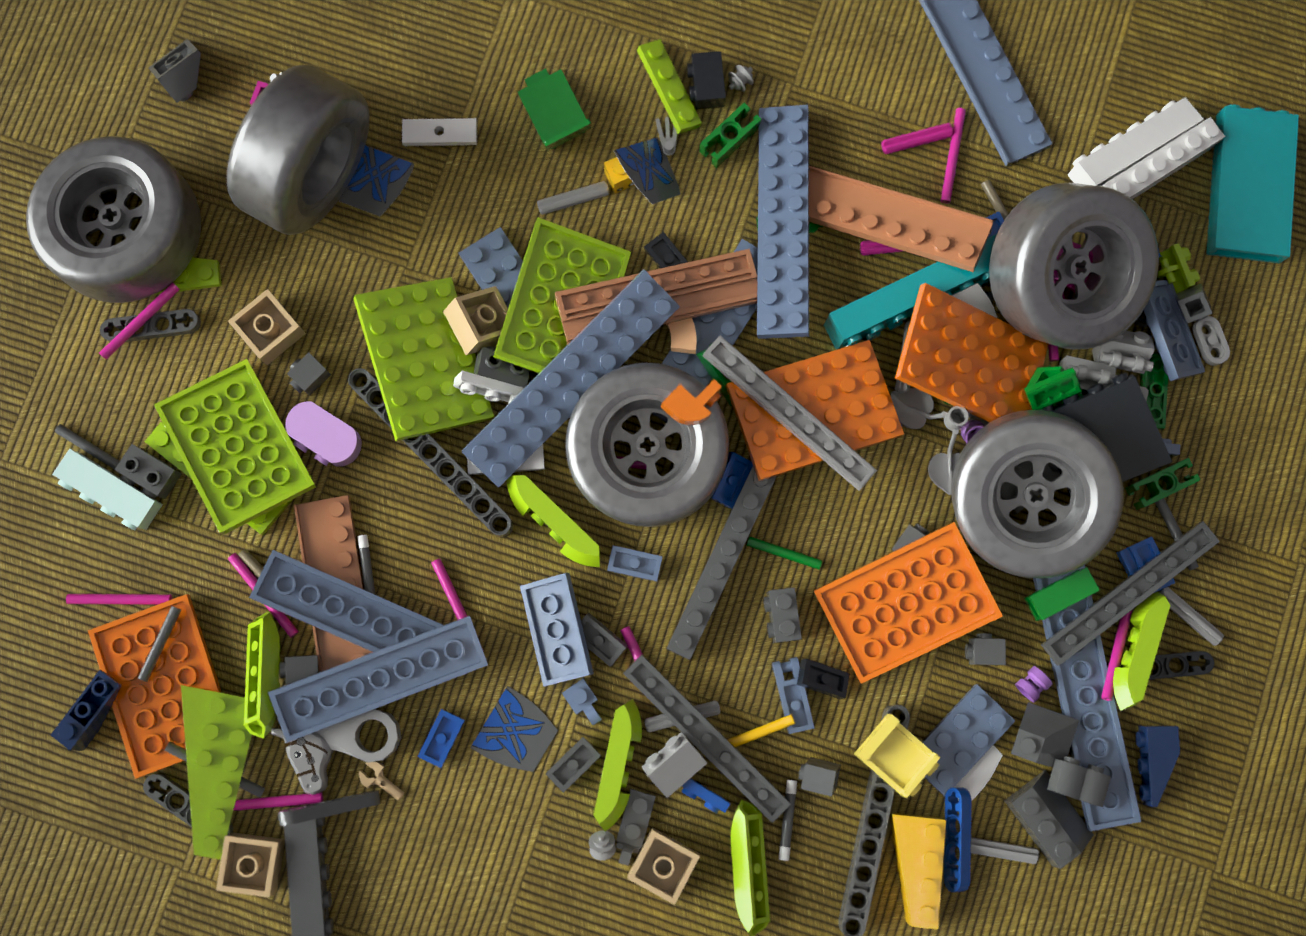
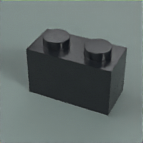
M721 51L692 54L691 63H687L688 78L693 80V86H689L690 101H695V110L725 107L726 95Z

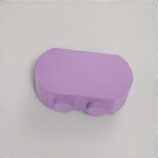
M311 401L297 404L288 413L286 431L295 440L293 445L305 453L310 449L316 453L314 459L325 466L330 462L334 466L340 467L352 463L358 457L362 446L359 433Z

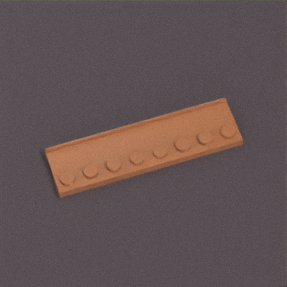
M809 166V222L970 272L975 271L988 236L992 232L993 220Z
M750 249L647 271L680 306L662 325L757 303V273ZM638 274L555 292V299L567 345Z
M345 495L294 504L302 562L364 590L350 496ZM312 626L319 673L372 653L365 648Z

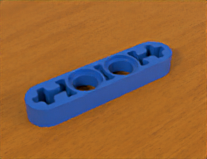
M964 787L950 788L945 796L944 884L950 892H963L970 886L972 801L969 791ZM956 820H958L960 823L959 833L957 832L955 827ZM956 846L959 848L960 851L959 859H957L955 856Z

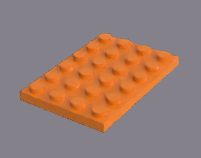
M925 283L920 285L895 379L953 406L964 407L968 413L990 423L1010 413L1032 410L1024 388H1026L1037 367H1043L1049 344L1030 338L1016 330L1012 325Z
M870 340L763 372L854 451L904 435ZM733 382L726 384L759 481L823 461Z
M955 522L814 590L861 684L1003 616Z
M189 594L88 630L100 670L122 685L112 704V708L135 779L184 761L165 751L169 742L186 749L181 685L222 693ZM171 606H175L181 609V612L148 682L138 679L141 669Z

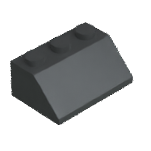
M1044 770L1005 799L1004 802L1051 866L1062 869L1083 852L1094 834L1088 831L1085 822L1065 795L1047 790L1050 775Z

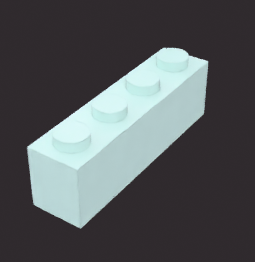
M72 449L68 450L52 474L60 479L59 485L70 491L75 488L81 492L80 498L90 504L96 501L102 505L101 511L111 517H115L117 514L124 519L122 524L134 531L137 527L147 530L163 505Z

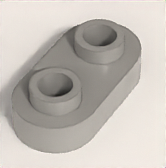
M1211 316L1196 321L1192 331L1203 360L1212 366L1224 363L1230 356V348L1219 321ZM1202 327L1208 330V334L1202 332ZM1211 350L1217 353V357L1211 355Z

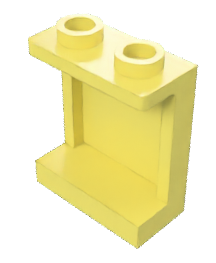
M887 714L854 755L901 796L907 798L911 795L913 797L921 789L922 784L920 782L926 774L931 776L938 768L939 764L937 761L940 759V756L932 752L899 723L900 721L892 714Z

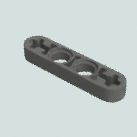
M190 309L158 312L144 324L143 332L133 334L126 342L192 334L199 330L201 319ZM138 315L105 320L100 326L101 336L109 342L112 341L121 332L116 331L114 336L108 333V331L112 330V326L124 329ZM187 316L194 320L189 323V327L184 323L176 324L175 319L179 322L186 321ZM167 318L169 320V327L164 331H159L157 328L158 321Z
M164 774L148 776L143 784L145 794L192 827L189 791ZM161 780L160 787L164 790H170L171 787L173 789L167 794L162 790L154 792L152 782ZM176 793L184 796L185 803L181 808H176L172 805V797ZM231 822L228 834L234 833V827Z
M379 790L278 812L279 825H292L381 804Z

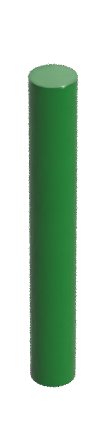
M749 536L746 545L818 570L822 564L820 559Z

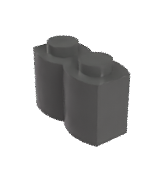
M1065 756L1064 761L1055 759L1047 790L1103 807L1111 776L1103 774L1104 769L1091 764H1088L1087 768L1079 766L1081 761Z

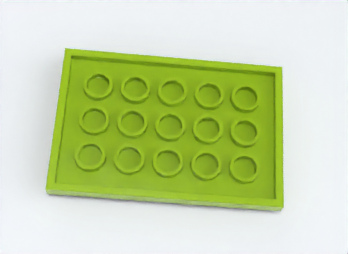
M538 217L534 224L493 357L540 373L567 346L555 299V292L624 277L631 252Z
M452 277L357 294L353 298L395 441L488 421L494 418L490 401L485 399L484 395L476 393L474 395H467L453 386L455 377L461 371L474 373L476 356L475 353L465 355L443 312L453 299L457 297Z
M248 359L154 404L222 536L316 488Z

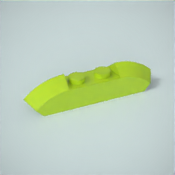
M526 475L510 476L506 480L510 498L516 509L522 516L532 511V519L540 526L545 523L552 530L549 535L557 543L565 542L566 544L560 550L564 556L582 565L600 567L599 545Z
M1158 592L1151 594L1137 605L1130 618V622L1134 625L1128 637L1131 645L1129 651H1125L1121 660V665L1124 668L1115 667L1113 678L1114 694L1120 710L1131 708L1144 698L1171 606L1167 598Z
M269 611L248 624L244 726L250 734L263 739L268 735L277 718L268 692L280 688L279 663H281V645L276 623Z
M633 699L616 709L594 810V817L604 831L611 828L621 817L630 797V794L621 792L620 789L627 786L629 772L624 771L626 761L632 762L635 747L630 745V741L641 742L642 738L641 717Z
M741 799L736 808L731 827L735 903L740 920L749 935L755 936L765 929L770 922L762 812L755 805Z

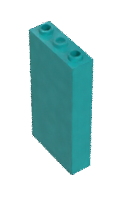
M1239 105L1225 106L1216 115L1215 124L1225 137L1214 146L1206 255L1279 264L1290 257L1299 115L1290 114L1284 110L1276 112L1265 111L1264 108L1259 107L1247 109L1241 108Z

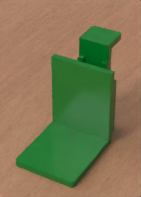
M545 68L524 79L527 87L517 93L547 151L553 150L591 129L592 123L590 119H586L562 69L549 75Z

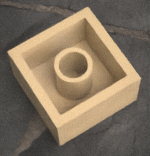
M494 286L454 298L443 312L465 355L479 352L482 347L497 346L508 308L497 287Z
M268 289L228 320L230 325L257 357L266 365L270 364L306 334Z
M652 828L628 873L627 879L675 905L700 855L695 850Z
M241 833L225 835L216 890L262 897H271L276 894L285 839Z

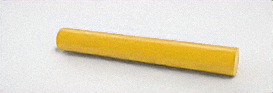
M790 714L727 740L734 747H738L794 725L796 722L793 715Z

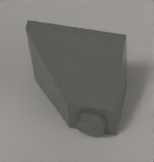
M186 39L148 67L176 103L180 100L185 101L193 95L192 91L197 88L201 53Z
M1028 702L1011 754L1041 765L1053 767L1055 759L1064 761V757L1068 756L1079 720Z

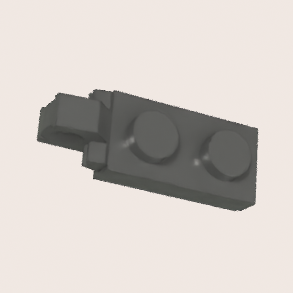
M630 789V797L616 840V848L622 849L619 863L629 866L632 852L639 854L640 848H642L656 798L655 795Z

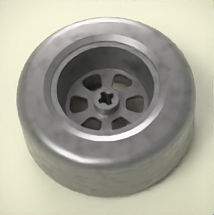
M311 65L294 66L278 75L256 98L244 117L234 139L227 167V188L233 203L243 212L288 235L305 232L321 221L344 193L363 154L369 130V109L363 95L355 88Z
M107 136L78 143L59 154L47 165L31 191L27 205L26 225L29 240L41 262L57 277L77 292L89 298L110 303H125L150 297L169 286L181 275L190 263L198 246L201 231V215L193 190L165 156L138 140L119 136ZM136 194L142 199V204L133 210H129L126 207V203L131 195ZM117 196L114 203L105 205L104 202ZM98 210L99 214L97 219L95 221H90L95 211ZM141 219L135 231L131 230L133 221ZM101 230L104 233V237L98 246H93L87 238L90 234ZM122 235L126 237L122 242L113 245L116 237Z
M1059 183L1046 186L1019 202L1006 217L996 235L989 265V278L993 298L1004 318L1016 330L1030 338L1066 349H1088L1101 346L1125 332L1146 307L1155 287L1158 274L1159 252L1153 226L1143 209L1130 197L1117 190L1080 183ZM1076 232H1083L1085 234V239L1080 248L1073 247L1072 235ZM1061 247H1062V248H1063V253H1062V255L1059 257V259L1056 260L1057 255H1058V253H1059V251H1060V249H1061ZM1093 250V263L1089 259V252ZM1056 269L1059 279L1054 284L1053 272ZM1090 273V275H1089V277H1088L1086 283H1084V279H1085V278L1088 276V274ZM1074 284L1076 295L1069 300L1063 299L1062 294L1066 285Z
M659 363L626 365L605 374L595 381L577 402L571 414L566 433L568 466L577 487L584 497L607 516L629 525L642 527L672 524L699 510L718 488L726 469L729 454L727 424L718 402L711 408L708 405L705 406L711 412V415L706 421L696 425L681 424L661 408L662 402L679 384L695 398L706 388L690 374L678 368ZM652 413H658L668 418V422L662 430L657 431L650 427V416ZM632 416H637L641 425V429L635 434H630L622 428V424ZM679 433L682 439V449L679 451L667 449L665 445V438L667 436ZM647 439H650L651 443H655V446L651 447V452H646L645 448H641V445H644ZM616 441L630 443V455L622 459L616 458L614 443ZM662 457L674 463V468L664 476L658 474L655 463ZM635 461L646 464V476L644 479L636 478L628 473L629 468Z
M1025 410L1010 413L997 418L981 428L962 450L955 465L951 486L952 504L956 520L965 540L982 559L997 569L1026 578L1060 576L1090 562L1104 549L1112 538L1118 526L1123 508L1124 493L1121 474L1113 455L1106 445L1078 421L1063 414L1045 410ZM1029 460L1032 462L1033 474L1022 479L1014 471V467ZM1047 463H1053L1062 470V474L1053 481H1048L1042 476ZM1003 482H1009L1017 486L1016 497L1010 499H1002L1000 497ZM1065 487L1070 488L1071 497L1069 504L1062 505L1053 500L1055 490ZM1032 489L1034 491L1039 489L1041 496L1039 498L1037 496L1032 498L1030 491ZM1018 506H1023L1028 510L1027 519L1023 524H1019L1009 517L1010 511ZM1049 508L1056 515L1057 519L1048 525L1040 526L1038 512Z

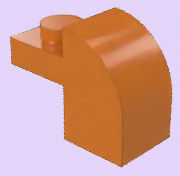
M713 380L695 398L679 384L662 402L661 408L681 424H700L710 417L711 412L705 406L708 405L711 408L721 397L718 392L722 386Z

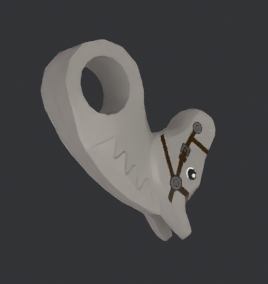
M376 708L290 742H286L281 727L273 728L271 731V735L284 739L287 756L295 770L301 787L305 793L310 795H316L328 787L326 770L334 750L349 754L368 763L385 760L397 750L402 738L400 724L393 715ZM372 719L382 722L388 732V740L385 746L377 752L367 750L360 741L362 726Z

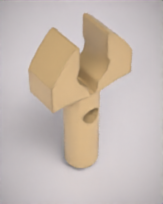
M381 762L365 763L374 769L376 777L370 778L362 770L359 771L361 784L366 788H370L371 785H378L396 800H400L403 797L404 792L384 777L383 770L386 766Z

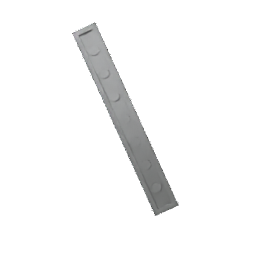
M719 336L703 353L702 356L858 491L875 474L877 470L722 336Z

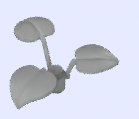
M910 388L907 393L892 391L890 396L903 426L910 429H920L925 425L926 418L930 420L944 418L945 426L952 431L947 454H936L928 465V473L933 483L948 495H951L953 472L961 454H952L959 430L966 424L969 417L970 420L976 419L981 421L985 426L989 422L968 413L964 407L960 406L952 407L948 413L943 411L942 413L931 415L929 413L934 408L931 395L917 388Z

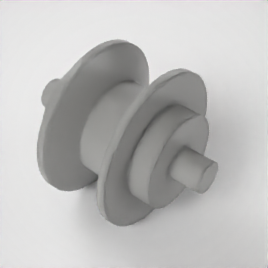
M738 64L736 65V73H728L729 88L744 92L746 90V83L750 85L754 83L751 73L753 69Z
M597 831L589 838L590 854L593 858L602 861L610 859L615 854V838L610 832Z

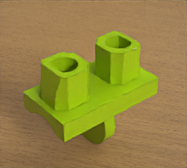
M1178 243L1159 253L1163 269L1158 271L1157 276L1158 278L1166 276L1168 283H1173L1176 294L1196 285L1195 283L1200 280L1198 271L1195 269L1190 270L1187 261L1190 260L1191 254L1187 247L1181 248Z

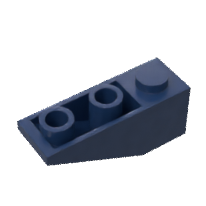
M99 670L51 733V736L70 751H84L100 730L122 685L104 671Z
M1138 726L1139 732L1136 733V744L1140 748V758L1137 761V767L1142 777V785L1139 786V796L1143 801V805L1157 807L1180 754L1178 726Z

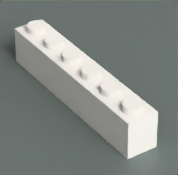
M1186 97L1178 102L1172 100L1162 108L1160 113L1154 111L1145 118V122L1140 124L1138 121L1129 127L1126 131L1127 133L1122 134L1120 132L1112 137L1107 145L1101 143L1095 147L1089 156L1081 155L1073 162L1074 167L1068 176L1074 183L1102 186L1194 128L1204 119Z
M1209 117L1109 180L1102 187L1117 190L1134 199L1209 151L1225 135L1212 118Z

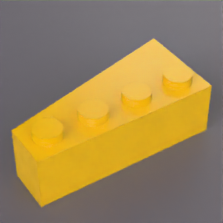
M890 812L889 821L891 822L892 839L895 847L906 922L912 927L938 929L946 820L940 817Z

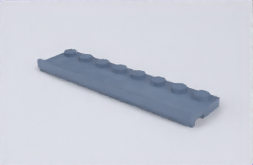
M919 0L1005 166L1008 167L1023 158L1026 159L1050 148L1052 142L977 0Z

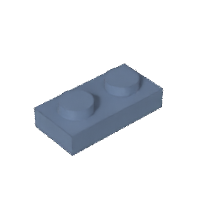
M612 546L607 571L657 582L663 556Z

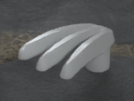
M665 117L666 138H664L660 119L657 118L656 125L662 150L665 155H673L676 149L677 131L673 127V136L671 138L669 117Z

